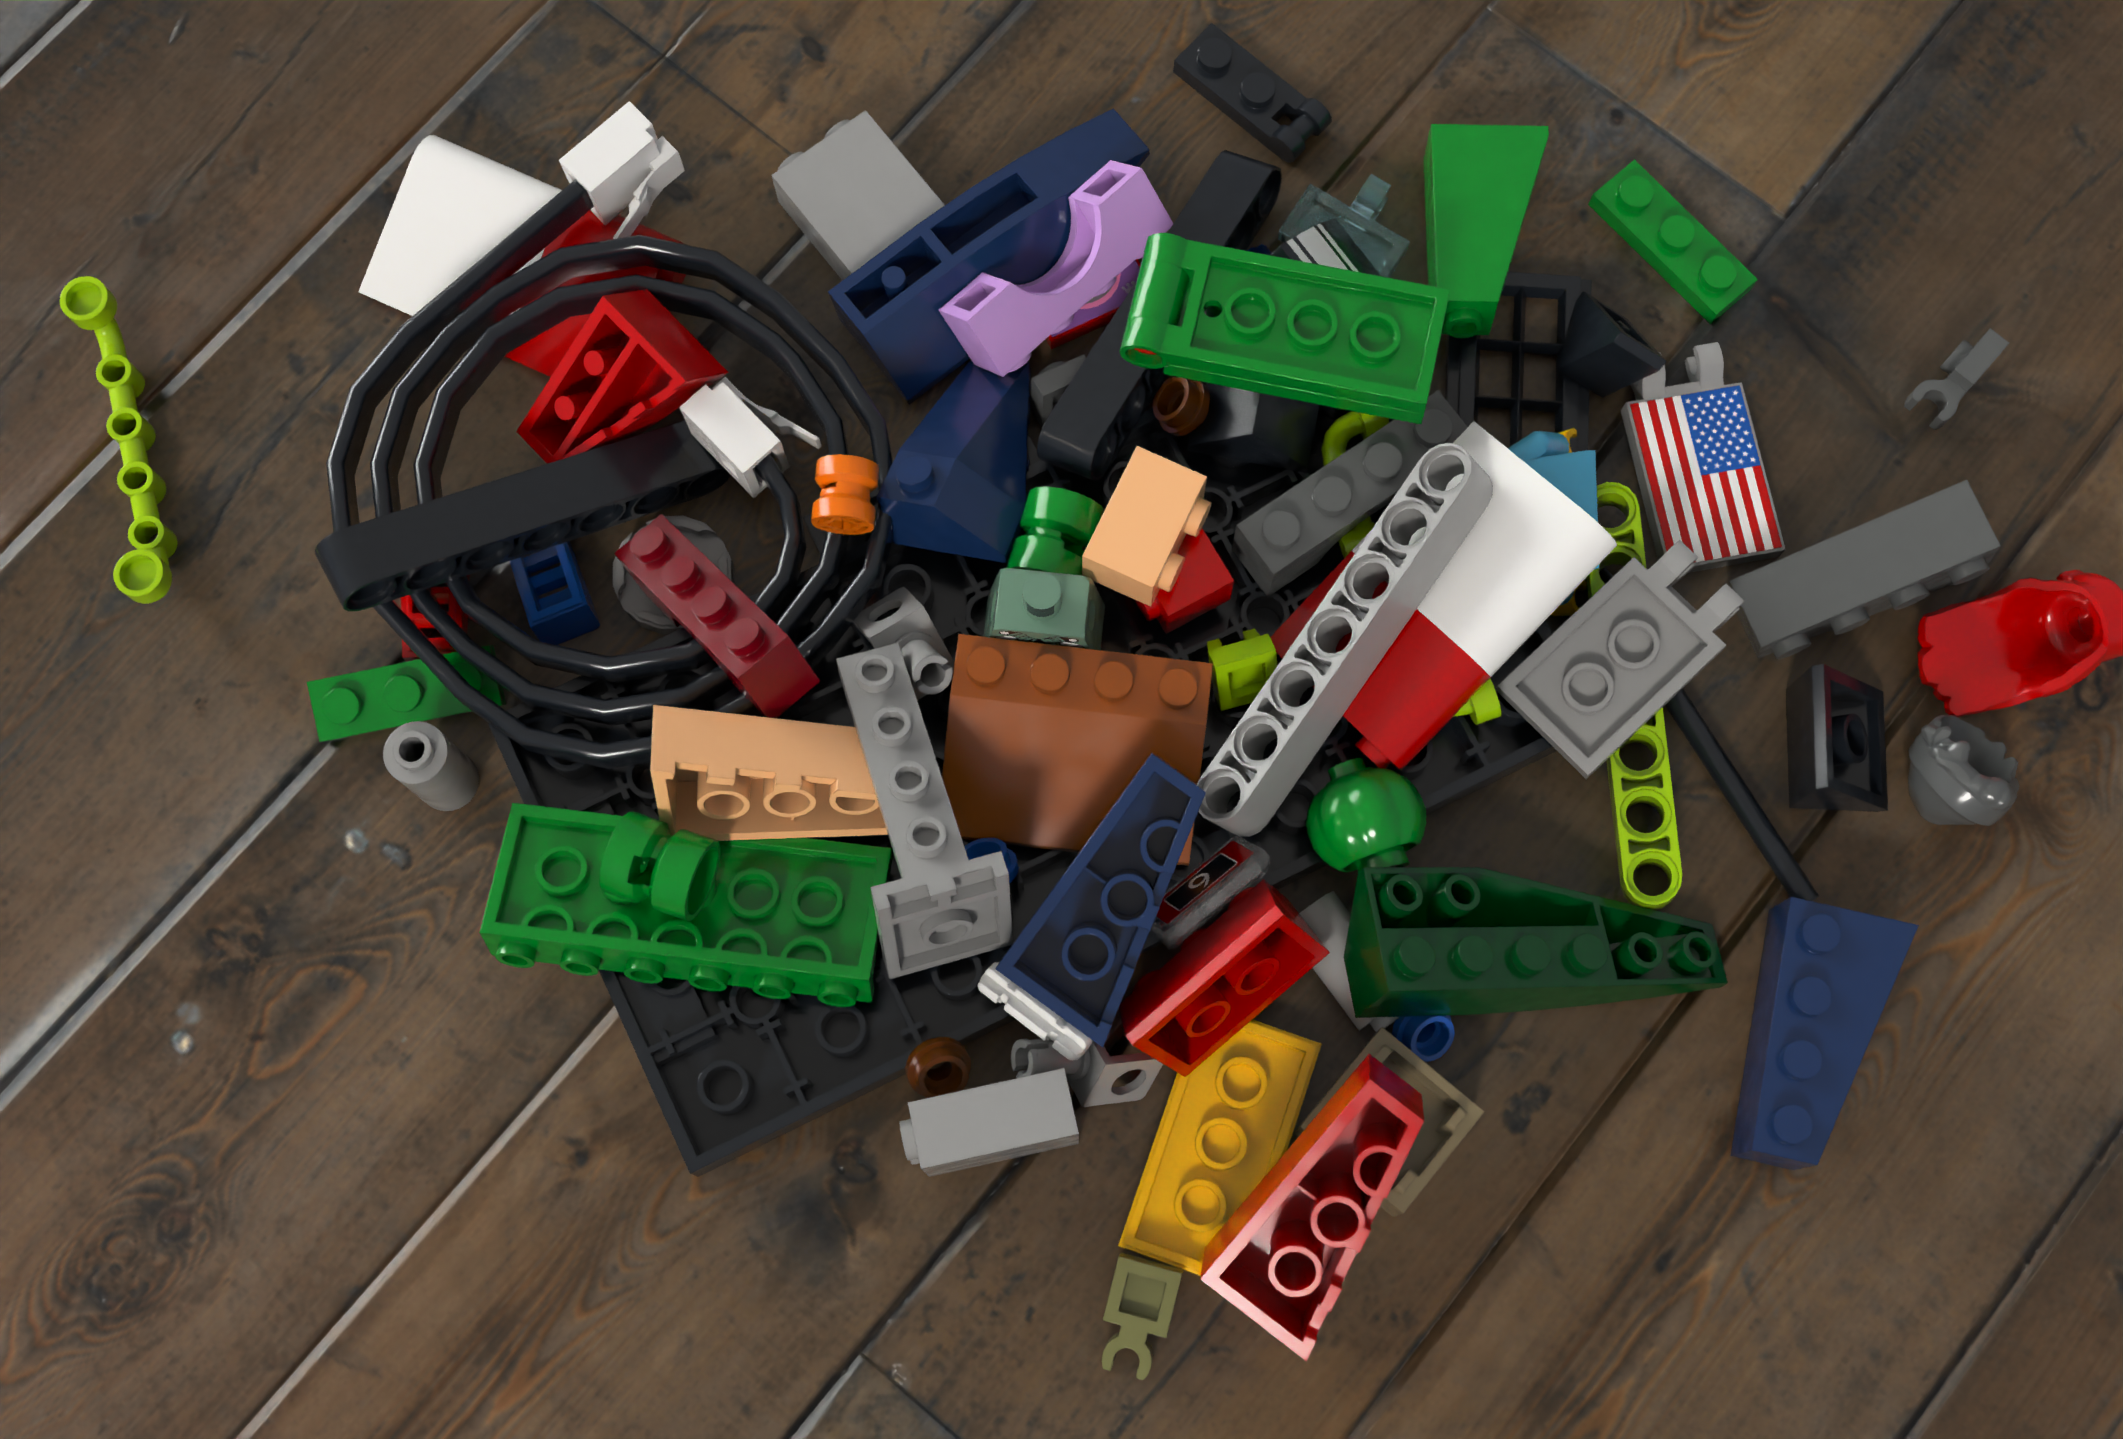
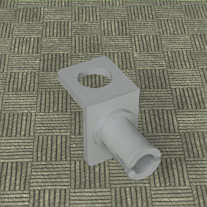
M905 587L895 590L862 610L853 621L874 649L899 643L917 701L927 694L942 692L949 686L953 678L955 662L924 606ZM900 607L891 616L880 621H875L883 613L891 609Z
M1019 1039L1013 1044L1011 1050L1013 1071H1019L1016 1076L1017 1078L1065 1068L1067 1080L1082 1107L1143 1099L1163 1066L1161 1062L1146 1053L1109 1056L1105 1047H1101L1094 1041H1092L1085 1054L1074 1061L1068 1060L1052 1047L1054 1041L1051 1039H1046L1045 1041L1042 1039ZM1141 1069V1073L1132 1082L1125 1086L1112 1087L1115 1080L1122 1074L1131 1070Z

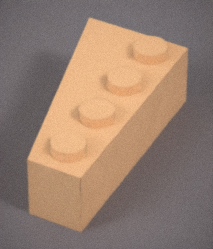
M653 705L650 772L659 820L668 824L671 835H674L680 829H686L718 841L888 835L855 727Z

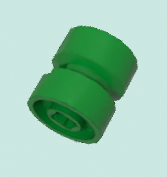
M1044 486L1031 489L1020 521V527L1026 535L1015 538L1007 568L1082 575V555L1105 511L1104 508L1091 498L1063 488Z
M628 812L615 827L606 846L599 873V886L603 892L634 903H641L644 899L650 897L654 910L686 921H692L701 911L712 889L720 861V843L718 840L686 829H680L674 835H671L666 822L637 812Z

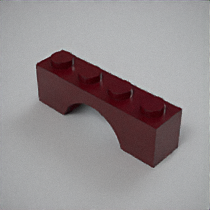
M662 514L645 528L639 530L631 540L614 553L645 595L676 627L682 625L693 636L738 690L765 717L778 718L820 682L790 637Z

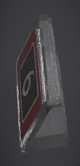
M1236 836L1231 838L1165 892L1151 929L1169 950L1171 948L1174 950L1229 905L1236 895L1263 877L1270 866L1271 857L1265 850L1242 837Z

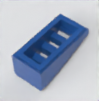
M570 541L544 549L527 557L523 556L510 561L530 628L539 641L558 645L591 632L600 626ZM559 562L561 563V565L558 567H555L533 577L531 576V574L534 572H537ZM568 584V588L541 599L539 595Z

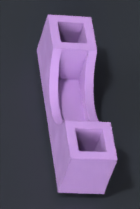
M1110 160L1068 197L1071 213L1069 238L1059 260L1042 277L1026 284L1014 285L1011 282L982 272L939 309V312L974 365L1002 377L1009 372L1021 368L1030 359L1031 352L1051 334L1065 329L1073 321L1074 314L1093 297L1108 291L1115 284L1117 275L1134 260L1143 257L1146 241L1149 236L1156 233H1166L1172 227L1173 222L1142 168Z

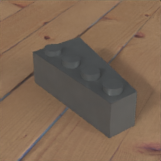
M1965 480L1735 578L1729 582V587L1744 600L1736 614L1757 658L1774 653L1775 658L1779 660L1811 645L1810 638L1833 630L1835 635L1846 633L1867 623L1871 615L1892 607L1894 610L1908 607L1923 600L1934 591L1950 585L1965 583L1984 574L1990 569L1988 564L2001 545L1968 480Z

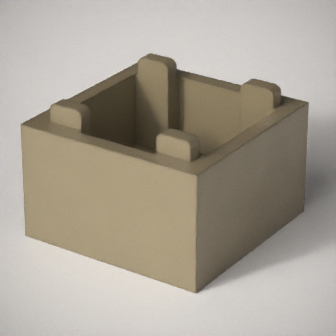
M1381 1027L1369 1039L1293 1133L1297 1137L1301 1135L1368 1054H1371L1420 1092L1423 1100L1424 1123L1387 1198H1384L1380 1205L1387 1213L1395 1217L1407 1210L1485 1111L1386 1029Z

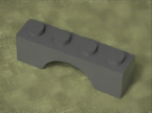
M1436 391L1428 397L1422 424L1394 419L1237 524L1232 545L1233 552L1266 596L1269 597L1318 564L1322 557L1343 536L1366 518L1388 505L1421 457L1429 449L1439 444L1453 443L1468 428L1440 391Z

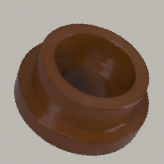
M1175 376L1168 379L1158 390L1153 402V413L1159 420L1163 430L1179 437L1187 435L1198 428L1208 415L1210 403L1209 388L1201 381Z
M935 1037L922 1042L911 1052L906 1062V1076L911 1087L918 1094L926 1098L962 1091L967 1085L971 1070V1060L965 1047L959 1041L950 1037ZM944 1062L939 1068L930 1069L934 1065Z

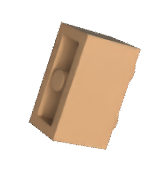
M1136 446L1082 555V575L1092 578L1094 582L1150 607L1160 589L1170 592L1185 561V557L1177 554L1186 534L1194 537L1198 536L1211 508L1212 502L1204 499L1207 476Z

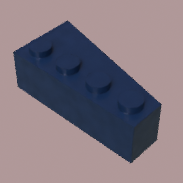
M1153 752L1146 759L995 968L1101 1047H1104L1122 998L1125 995L1147 936L1157 916L1172 874L1206 794L1203 788Z
M1790 897L1769 909L1730 1156L1791 1170L1818 1165L1919 925Z

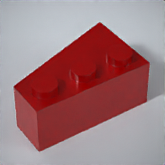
M648 289L603 295L516 432L548 464L642 434L679 408L705 384L709 387L729 372Z

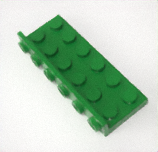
M512 803L479 932L491 955L495 956L499 962L518 968L533 967L535 962L558 964L567 972L583 976L596 975L599 970L624 972V975L631 980L650 984L660 983L663 977L688 980L690 985L706 991H723L727 988V985L753 988L756 994L771 999H787L791 997L792 993L817 996V999L825 1004L836 1007H851L856 1004V1001L872 1002L874 994L873 972L879 934L870 887L889 882L893 859L892 848L811 838L719 841L721 846L720 861L712 889L699 914L692 921H686L654 910L650 897H647L641 903H634L601 890L599 886V873L608 841L623 816Z

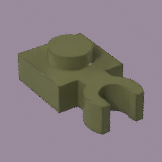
M1120 1253L1103 1321L1120 1325L1121 1328L1120 1332L1113 1335L1105 1346L1102 1354L1103 1369L1111 1371L1116 1353L1121 1349L1128 1348L1135 1351L1139 1357L1140 1363L1137 1368L1136 1378L1144 1380L1147 1377L1153 1363V1350L1147 1340L1148 1333L1167 1338L1184 1269Z

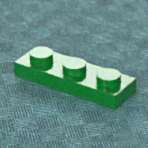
M1635 159L1592 195L1588 205L1709 324H1712L1747 294L1758 279Z
M494 645L482 646V648L496 657ZM458 652L443 654L471 686L499 706L506 705L502 686L466 662ZM421 659L307 682L319 742L399 727L414 721L423 722L473 712L454 697Z

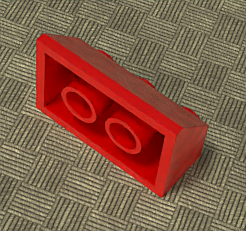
M1263 879L1255 887L1247 888L1236 895L1230 902L1228 910L1208 928L1201 929L1190 935L1182 944L1180 952L1162 968L1146 974L1136 983L1133 993L1121 1002L1119 1006L1125 1036L1132 1046L1186 1077L1330 952L1289 900Z

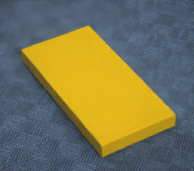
M1252 1019L1189 1075L1184 1077L1177 1073L1118 1247L1200 1276L1205 1247L1287 1151L1322 1044Z

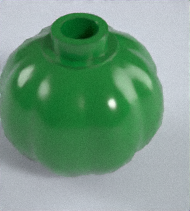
M1363 758L1352 759L1330 768L1327 772L1331 781L1316 794L1307 811L1306 827L1314 851L1324 862L1342 872L1354 870L1359 872L1363 868L1408 866L1410 862L1406 852L1421 843L1426 827V809L1417 788L1406 777L1391 769L1366 767Z

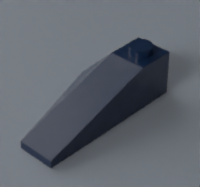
M970 360L898 450L877 495L881 511L892 518V541L894 544L1002 563L1008 562L1015 538L1019 537L1022 530L1020 521L1028 498L1026 493V471L1029 470L1027 429L1030 424L1031 367L1029 362L1002 377L974 365Z

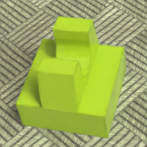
M1254 628L1243 632V641L1222 646L1219 639L1207 642L1209 663H1213L1212 684L1214 696L1221 711L1252 703L1278 666L1276 649L1269 634L1260 635Z

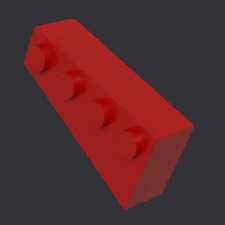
M1368 1054L1205 1247L1200 1279L1306 1362L1316 1344L1317 1334L1328 1312L1331 1313L1340 1295L1342 1283L1357 1252H1361L1371 1232V1224L1383 1199L1387 1198L1424 1123L1422 1094L1371 1054Z

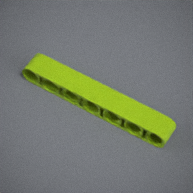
M1606 482L1597 485V509L1603 506H1614L1625 514L1626 521L1615 528L1603 527L1616 541L1617 546L1602 560L1599 568L1593 570L1586 577L1588 600L1605 585L1599 575L1600 570L1605 566L1611 564L1625 566L1635 557L1646 568L1639 503L1636 495L1630 488L1620 483ZM1663 707L1606 760L1619 878L1623 896L1632 905L1653 910L1662 909L1669 904L1676 896L1682 884V867ZM1632 742L1642 743L1652 751L1654 764L1642 771L1632 770L1622 763L1619 756L1620 749ZM1638 803H1646L1655 807L1661 817V827L1650 833H1641L1634 830L1627 821V809ZM1646 864L1658 866L1667 875L1668 889L1663 894L1657 896H1649L1640 892L1633 880L1634 871Z

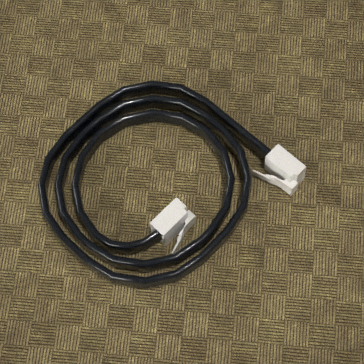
M629 101L559 159L570 183L566 188L399 327L350 387L326 462L333 532L360 523L355 473L375 409L393 388L371 458L370 471L375 517L401 510L398 474L418 409L464 352L468 350L435 392L413 465L418 504L443 497L441 475L461 409L504 356L569 317L591 314L603 295L646 289L668 311L713 320L770 358L791 379L826 433L829 455H849L843 421L802 357L777 332L717 292L641 275L558 287L574 277L642 266L715 280L772 318L833 379L869 434L873 459L879 465V491L893 463L886 421L845 358L781 293L718 251L643 235L631 236L643 217H647L653 201L659 193L685 170L678 151L663 136L659 139L657 138L652 123ZM629 206V214L613 239L561 247L517 272L589 210L606 225ZM724 377L711 389L705 384L679 408L691 434L753 498L768 487L780 506L784 541L776 572L753 601L773 620L796 590L807 548L800 503L795 491L783 474L790 466L782 443L773 432H778L781 435L792 434L817 449L822 445L819 437L780 416L777 412L758 406L750 401ZM879 503L875 515L874 530L870 534L862 568L817 628L796 645L811 668L835 647L882 584L893 540V521L888 514L881 511ZM826 533L818 567L775 622L790 637L792 642L795 641L838 584L850 535ZM466 576L446 582L462 611L473 622L536 666L618 683L695 670L713 660L695 639L686 644L615 656H605L537 641L481 602ZM431 588L410 594L417 609L466 662L534 709L614 726L652 719L653 705L699 710L736 687L719 666L683 687L608 700L533 684L475 643L441 607ZM395 600L373 607L455 698L527 751L607 769L651 762L652 735L599 743L527 726L471 686L401 610ZM742 693L713 710L714 712L750 716L761 714Z

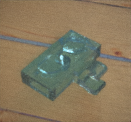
M1373 174L1368 177L1351 206L1309 184L1279 229L1278 239L1285 243L1313 226L1331 219H1337L1379 274L1387 278L1391 277L1408 251L1410 243L1407 239L1375 221L1388 201L1386 195L1391 185Z

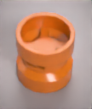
M837 454L820 457L816 463L815 481L821 488L820 498L813 502L812 525L826 532L846 535L865 534L874 530L876 510L870 502V493L878 487L879 465L872 460L853 455Z

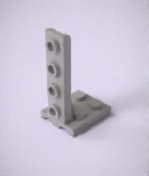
M899 643L837 658L840 679L901 875V879L870 887L882 956L889 979L1012 945L1013 932L1009 873L1002 852L992 853L971 860L968 859Z

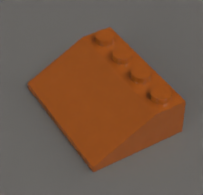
M958 634L949 701L942 779L961 838L967 840L997 838L1009 845L1079 853L1152 752L1197 784L1201 772L1213 663ZM1194 823L1177 865L1189 866Z

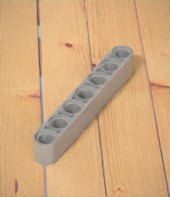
M1453 443L1439 444L1429 449L1418 461L1200 777L1197 785L1206 791L1198 811L1203 818L1241 837L1252 836L1260 832L1276 813L1488 507L1493 492L1490 477L1461 446ZM1464 474L1461 482L1456 487L1445 491L1448 483L1455 476ZM1426 527L1423 537L1418 542L1409 545L1411 536L1417 530ZM1389 580L1386 590L1380 596L1372 599L1375 588L1380 583ZM1352 632L1349 644L1343 650L1336 653L1339 640ZM1315 685L1311 699L1306 704L1299 706L1302 694L1309 687ZM1278 738L1274 752L1263 760L1266 746L1272 740ZM1241 791L1237 806L1227 813V805L1230 798L1236 792Z

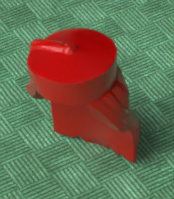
M2075 569L2062 572L2056 577L2057 580H2041L2033 577L2019 579L1992 594L1972 601L1950 604L1936 611L1924 614L1919 622L1917 637L1922 647L1917 653L1919 677L1923 685L1931 686L1934 689V696L1944 702L1945 713L1956 717L2011 707L2035 698L2047 697L2066 691L2074 684L2085 679L2102 662L2123 656L2122 589L2105 576L2096 573H2083Z

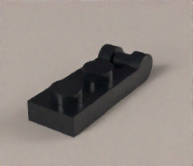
M1213 23L1174 60L1173 73L1285 162L1293 163L1306 149L1304 142L1311 135L1319 136L1332 122L1329 111L1322 103L1316 99L1304 97ZM1284 114L1293 120L1289 126L1280 125L1277 121Z

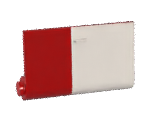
M429 135L417 146L411 158L358 292L413 316L562 190L436 135ZM589 210L517 272L561 247L613 239L626 217L618 214L608 224L604 225ZM640 223L631 235H643L683 244L677 239ZM642 266L574 277L558 287L631 275H641L682 284L686 274ZM591 314L569 317L510 351L504 357L551 377Z
M1474 421L1453 444L1459 445L1467 451L1489 475L1493 485V492L1488 507L1343 714V717L1363 735L1355 745L1379 768L1386 769L1392 762L1402 771L1617 546L1613 537L1594 518ZM1464 474L1455 476L1448 483L1445 491L1456 487L1461 482ZM1426 527L1417 530L1411 536L1409 545L1418 542L1423 537ZM1367 535L1270 637L1276 653L1282 659ZM1389 580L1380 583L1375 588L1372 599L1380 596L1386 590ZM1352 632L1339 640L1336 653L1343 650L1349 644Z

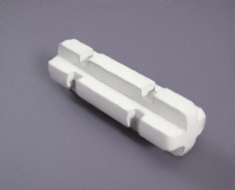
M994 962L982 975L977 986L979 991L994 1003L1003 1002L1005 1004L1004 1010L1042 1040L1051 1039L1054 1041L1052 1047L1068 1060L1074 1061L1081 1058L1093 1040L997 971L995 968L999 962Z

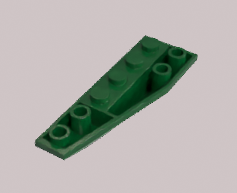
M1480 867L1363 868L1358 872L1344 951V962L1355 1018L1475 1015L1546 1010L1674 995L1720 988L1728 983L1713 925L1710 923Z

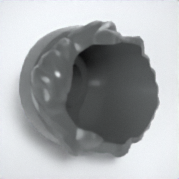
M1950 714L1935 717L1929 725L1921 728L1922 732L1916 736L1908 750L1910 757L1908 791L1913 805L1922 818L1936 825L1980 824L1990 826L1995 824L2009 811L2017 799L2019 782L2015 774L2018 761L2014 757L2005 759L2007 753L2006 746L2002 742H1991L1986 739L1984 731L1980 728L1974 727L1972 724Z

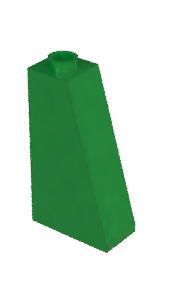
M1431 124L1424 156L1428 285L1450 289L1441 334H1447L1456 338H1469L1475 335L1490 334L1549 136L1548 126Z

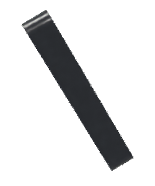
M1222 151L1209 168L1168 233L1181 236L1187 240L1246 251L1276 203L1282 183L1281 168L1234 152ZM1136 282L1048 416L1038 439L1037 456L1041 461L1093 481L1100 480L1108 471L1168 376L1164 374V367L1158 369L1139 367L1124 360L1119 353Z
M681 421L340 529L325 537L317 545L314 552L343 609L349 612L361 611L702 497L721 487L728 481L731 475L691 434L687 422Z

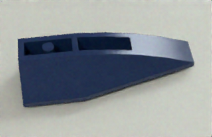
M1114 108L1066 131L1011 162L953 199L829 290L828 293L839 320L910 405L970 359L939 312V309L982 272L1011 282L1014 285L1032 282L1046 274L1061 257L1069 238L1071 213L1068 197L1110 160L1140 167L1150 155L1149 148Z

